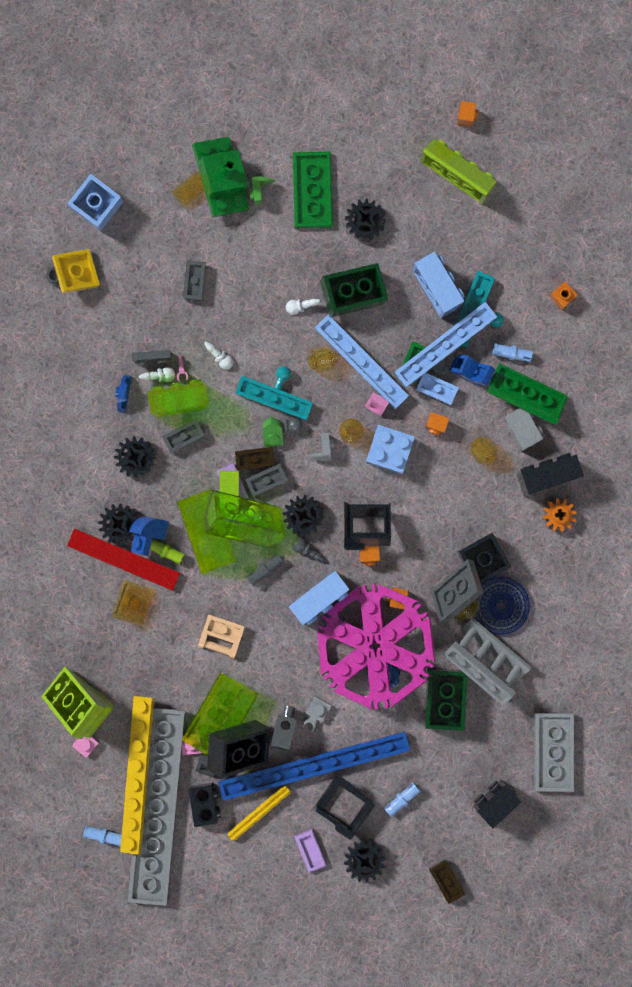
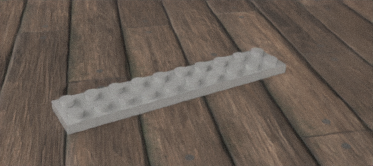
M154 708L142 850L139 855L132 854L128 902L167 906L185 710Z

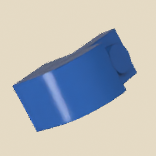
M457 354L449 371L481 387L482 385L488 386L496 369L490 365L478 363L469 356Z
M148 516L138 518L132 524L129 531L135 533L131 552L148 556L153 538L165 540L169 521Z

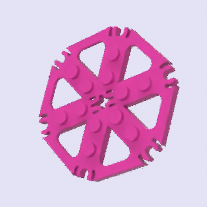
M372 584L371 592L367 591L366 585H362V592L361 587H357L325 613L331 616V618L322 617V619L327 621V626H318L325 633L317 631L321 676H324V680L333 679V683L329 686V688L337 687L333 692L370 709H380L379 704L381 701L385 703V708H390V702L391 707H394L428 681L422 678L421 675L430 677L431 675L425 672V668L427 666L434 668L435 666L433 663L428 662V660L436 662L431 617L423 621L429 613L419 614V609L423 607L422 604H417L414 607L419 601L378 584V588L376 584ZM387 596L403 603L405 610L384 627L381 598ZM354 600H358L361 603L364 630L339 619V612ZM417 627L423 631L425 646L424 652L420 655L396 645V643ZM334 638L356 648L337 664L331 665L328 662V639ZM374 641H376L377 644H380V648H377V652H375V649L371 648V645H374ZM388 663L411 673L413 677L412 681L397 693L391 692ZM365 667H368L369 695L364 697L348 690L346 682Z

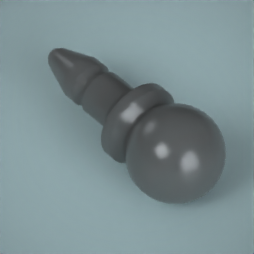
M298 418L285 419V423L281 422L282 430L285 429L286 433L289 431L298 433L303 427L301 420Z
M299 537L293 540L292 548L295 552H302L303 556L307 553V555L317 561H325L320 553L310 548L311 544H307L305 539Z

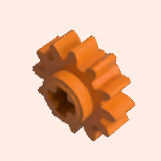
M558 498L554 500L555 504L550 501L547 502L550 508H543L547 515L542 517V519H548L545 526L553 525L552 531L559 527L560 532L564 531V526L570 529L571 525L569 522H576L572 515H575L577 512L570 510L573 504L567 506V499H563L560 503ZM557 510L564 514L561 520L559 517H555V513H558Z

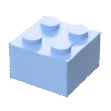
M90 174L67 204L72 211L101 232L123 204V200L116 192Z
M378 425L365 463L402 475L415 436Z

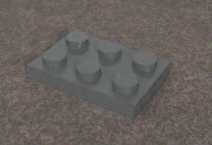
M467 559L431 590L440 623L447 624L484 593L473 560Z

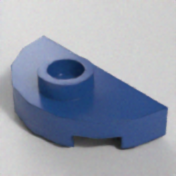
M123 375L120 386L116 387L115 397L118 398V412H126L132 379L129 375Z

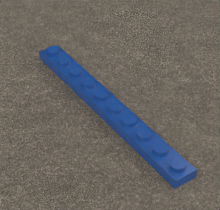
M404 731L220 780L218 783L224 801L408 752L410 748Z

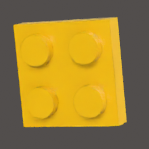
M90 249L52 256L62 294L96 288L100 285Z

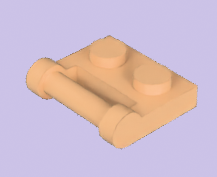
M208 614L198 647L202 649L205 647L229 655V658L234 659L245 626ZM210 635L233 643L232 648L208 641L207 636Z

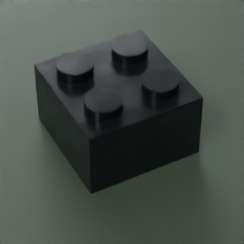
M489 533L457 551L462 563L467 559L474 561L480 583L511 567L493 533Z
M497 780L488 787L489 791L485 795L480 794L474 800L475 804L473 807L492 829L521 803L518 797L502 780L499 782Z

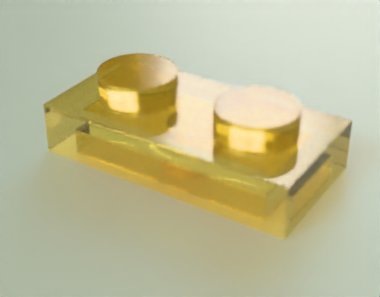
M199 170L171 191L183 208L205 192Z

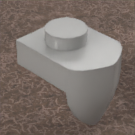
M322 433L323 453L308 455V457L319 461L332 460L330 449L334 448L333 437H329L328 433Z

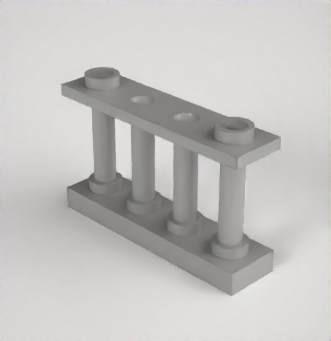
M472 617L462 627L467 634L460 644L455 641L443 655L503 706L516 693L510 688L516 677H523L532 667ZM472 639L481 645L475 656L466 650ZM487 651L496 657L490 669L480 662ZM502 663L511 670L504 682L495 675Z

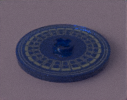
M495 577L482 583L481 586L484 593L472 602V611L476 621L493 634L504 635L518 630L527 620L530 611V601L525 589L515 580L506 577ZM500 600H503V604H506V608H503L502 611H499V608L496 607V603H500Z

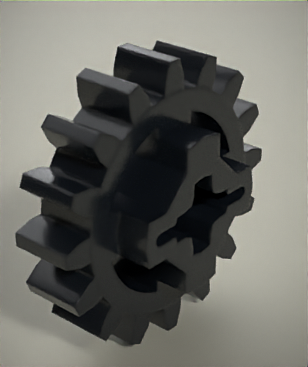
M367 198L365 203H362L360 199L358 200V205L352 203V210L347 209L346 211L350 216H345V221H348L345 227L351 228L349 234L355 233V239L362 236L363 241H365L366 237L373 240V234L378 237L380 235L378 230H384V226L381 224L386 223V219L382 218L385 216V211L380 212L382 206L378 205L376 207L374 200L371 204L368 203ZM354 214L358 218L355 224H353L352 220ZM376 215L378 217L377 225L373 222ZM362 217H368V223L366 221L362 222ZM361 229H367L368 232H363V231H360V230H361Z
M133 436L132 441L125 438V444L119 443L121 449H115L119 453L118 456H114V459L119 460L115 465L116 467H122L120 469L121 473L127 471V477H130L132 473L134 478L138 477V473L144 477V471L151 472L149 466H155L152 459H155L156 455L151 454L155 449L148 448L150 442L147 441L144 444V438L142 437L139 441H137L136 436ZM134 445H141L145 449L137 450ZM127 448V450H128L127 455H126V457L123 458V453H124L125 449ZM133 452H135L137 455H140L139 457H137L138 463H136L134 460H131V458L133 457ZM148 456L147 462L143 466L142 462ZM132 464L137 470H131L126 465Z
M297 495V501L294 502L290 499L291 505L284 506L288 511L282 513V515L287 516V519L283 520V522L289 523L287 529L293 528V534L299 531L300 536H303L304 532L310 536V530L317 532L316 525L322 526L319 519H324V516L319 513L323 511V508H317L320 503L316 502L314 504V497L307 500L306 495L303 496V499H300ZM299 503H306L302 508L294 507ZM311 507L316 511V518L311 516ZM304 510L307 511L306 515L312 520H299L300 516L295 511L303 513ZM290 513L296 517L295 525L291 521ZM302 524H312V526L308 528H301Z
M119 503L118 508H116L115 504L111 505V510L105 508L106 514H100L103 521H98V524L102 525V528L98 530L105 532L102 537H109V543L115 540L116 545H119L120 541L123 544H127V539L133 541L132 534L135 533L129 532L128 522L131 520L133 524L139 518L134 517L136 511L132 510L130 512L129 505L124 509L122 503ZM122 511L126 514L117 516L114 512ZM109 518L111 520L110 527L107 529V520ZM115 519H117L118 521L123 520V529L115 527L117 525ZM121 532L124 536L115 537L113 534Z
M361 839V844L354 841L355 847L348 846L350 853L344 854V857L348 858V860L344 861V865H349L346 868V872L352 871L351 878L353 879L358 876V882L365 878L366 883H368L370 877L376 880L375 874L382 875L380 868H385V864L381 863L386 860L385 856H381L384 852L383 849L378 850L379 844L372 845V840L370 839L368 843ZM368 848L367 851H359V849ZM375 854L378 857L377 865L373 862ZM352 857L357 860L355 867L352 865ZM368 857L369 863L361 864V858L365 859ZM364 870H370V871H371V872H369V873H362V871H364Z

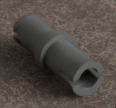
M276 553L264 564H259L260 567L246 577L255 586L264 577H269L271 572L284 562Z

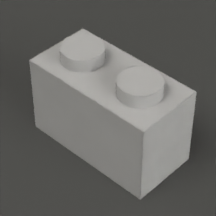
M521 408L502 419L520 451H523L541 441L544 434L541 427L535 425L532 420L534 415Z

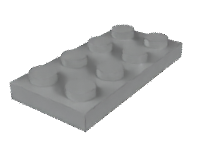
M534 713V791L574 792V713Z

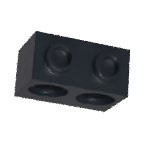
M213 783L189 786L188 791L194 827L217 824L218 818H221L220 806H216L215 799L218 798L217 787H213ZM206 790L209 793V798L201 799L199 791ZM205 809L210 810L212 817L209 819L204 818L202 811Z

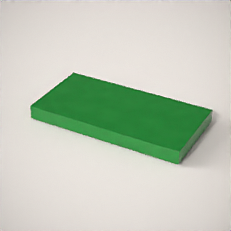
M331 151L293 152L295 229L332 228Z
M500 363L486 391L555 425L560 419L568 397Z

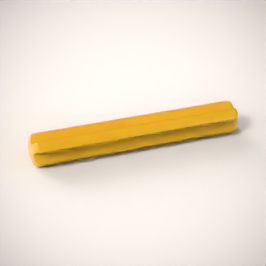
M283 785L227 834L232 841L237 840L291 793L290 789Z

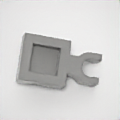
M315 696L306 711V714L310 717L304 721L302 727L304 728L307 723H311L313 728L310 732L313 733L316 728V721L323 722L332 705Z

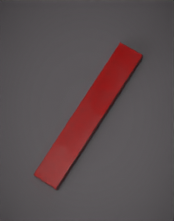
M75 528L67 544L70 548L172 591L180 576V572Z

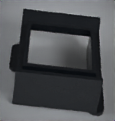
M344 502L345 550H364L365 546L391 545V503L349 504ZM353 516L384 517V533L353 532Z
M335 776L314 806V810L333 823L337 832L347 839H353L374 808L375 803L358 792L355 786L347 780ZM339 786L365 802L350 825H347L324 809Z

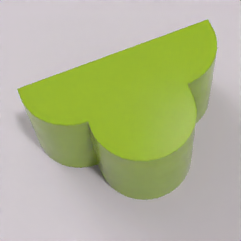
M67 667L62 669L41 696L71 736L77 739H83V737L90 739L114 709L113 703L107 697L88 685L85 680Z

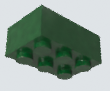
M378 263L325 275L320 280L330 318L381 306L388 301Z
M427 668V673L431 676L427 677L428 681L426 682L425 729L465 731L468 676L460 670Z

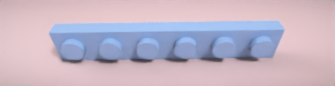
M484 302L401 366L394 374L407 388L490 324L497 316L488 304Z
M329 315L315 327V330L389 402L394 410L409 396Z

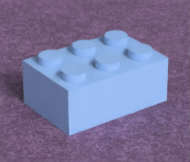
M434 251L415 262L412 271L442 319L461 308L465 296L462 290L454 285L455 279L451 272L445 270L443 266L445 262L440 255L437 256Z
M334 571L292 603L289 608L302 625L307 623L309 626L318 619L316 617L321 611L326 613L333 607L331 603L336 599L340 602L347 597L349 588Z

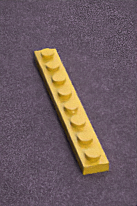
M134 696L120 848V852L139 855L142 850L155 697Z

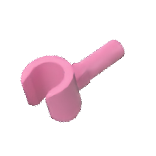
M182 355L177 356L179 364L177 380L179 382L181 373L186 375V381L189 378L188 373L184 369Z

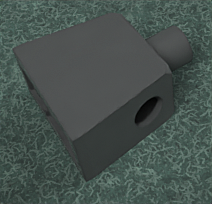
M284 705L282 715L277 717L270 747L289 752L297 719L293 718L295 707ZM283 723L289 724L288 730L282 729Z

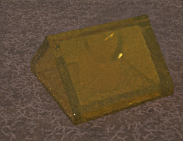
M124 580L111 617L143 626L155 589L130 580Z

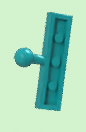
M477 271L456 324L486 302L495 277ZM494 312L497 318L490 325L500 327L504 323V317L501 313ZM470 339L466 341L464 344H462L460 347L466 349Z
M280 366L277 369L276 376L278 379L274 387L241 376L235 391L236 395L307 421L313 402L281 391L284 382L291 377V370L287 366Z

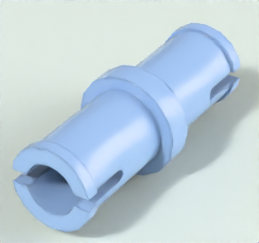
M495 343L492 355L506 357L511 361L516 359L530 363L533 351L516 348L514 345L510 347Z
M412 782L402 793H398L397 797L385 806L384 809L393 817L401 808L409 805L408 802L421 792L420 789Z
M89 826L85 827L83 838L100 841V844L109 843L121 847L122 834L110 832L106 828L102 830Z

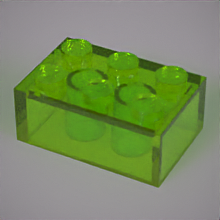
M201 379L189 381L190 384L186 385L173 383L170 384L171 387L163 388V386L152 387V391H147L151 415L154 418L211 408L205 381L202 382Z

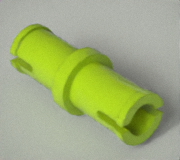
M152 539L151 551L159 554L161 558L166 557L180 564L184 553L169 547L167 543L163 544Z

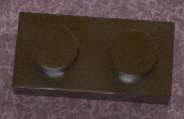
M273 447L235 451L237 471L275 466Z
M446 859L429 868L448 904L465 895Z

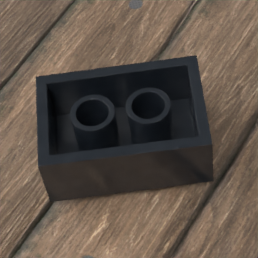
M571 453L556 457L557 461L555 462L552 459H548L538 463L539 467L535 468L533 464L520 469L521 473L517 474L523 496L584 477L577 454L571 456Z
M257 720L209 733L207 769L220 778H224L268 764L270 728Z

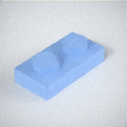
M425 373L422 375L416 391L451 406L459 387Z

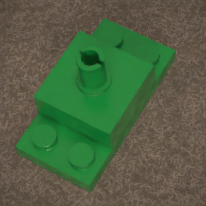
M224 137L193 143L192 148L212 218L248 211L249 205L245 194L248 183L239 151L233 150L230 138Z

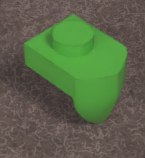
M263 176L251 177L253 188L249 189L250 200H254L255 205H261L260 186L274 183L275 180Z
M270 416L264 421L262 426L265 447L284 445L281 422L277 418Z

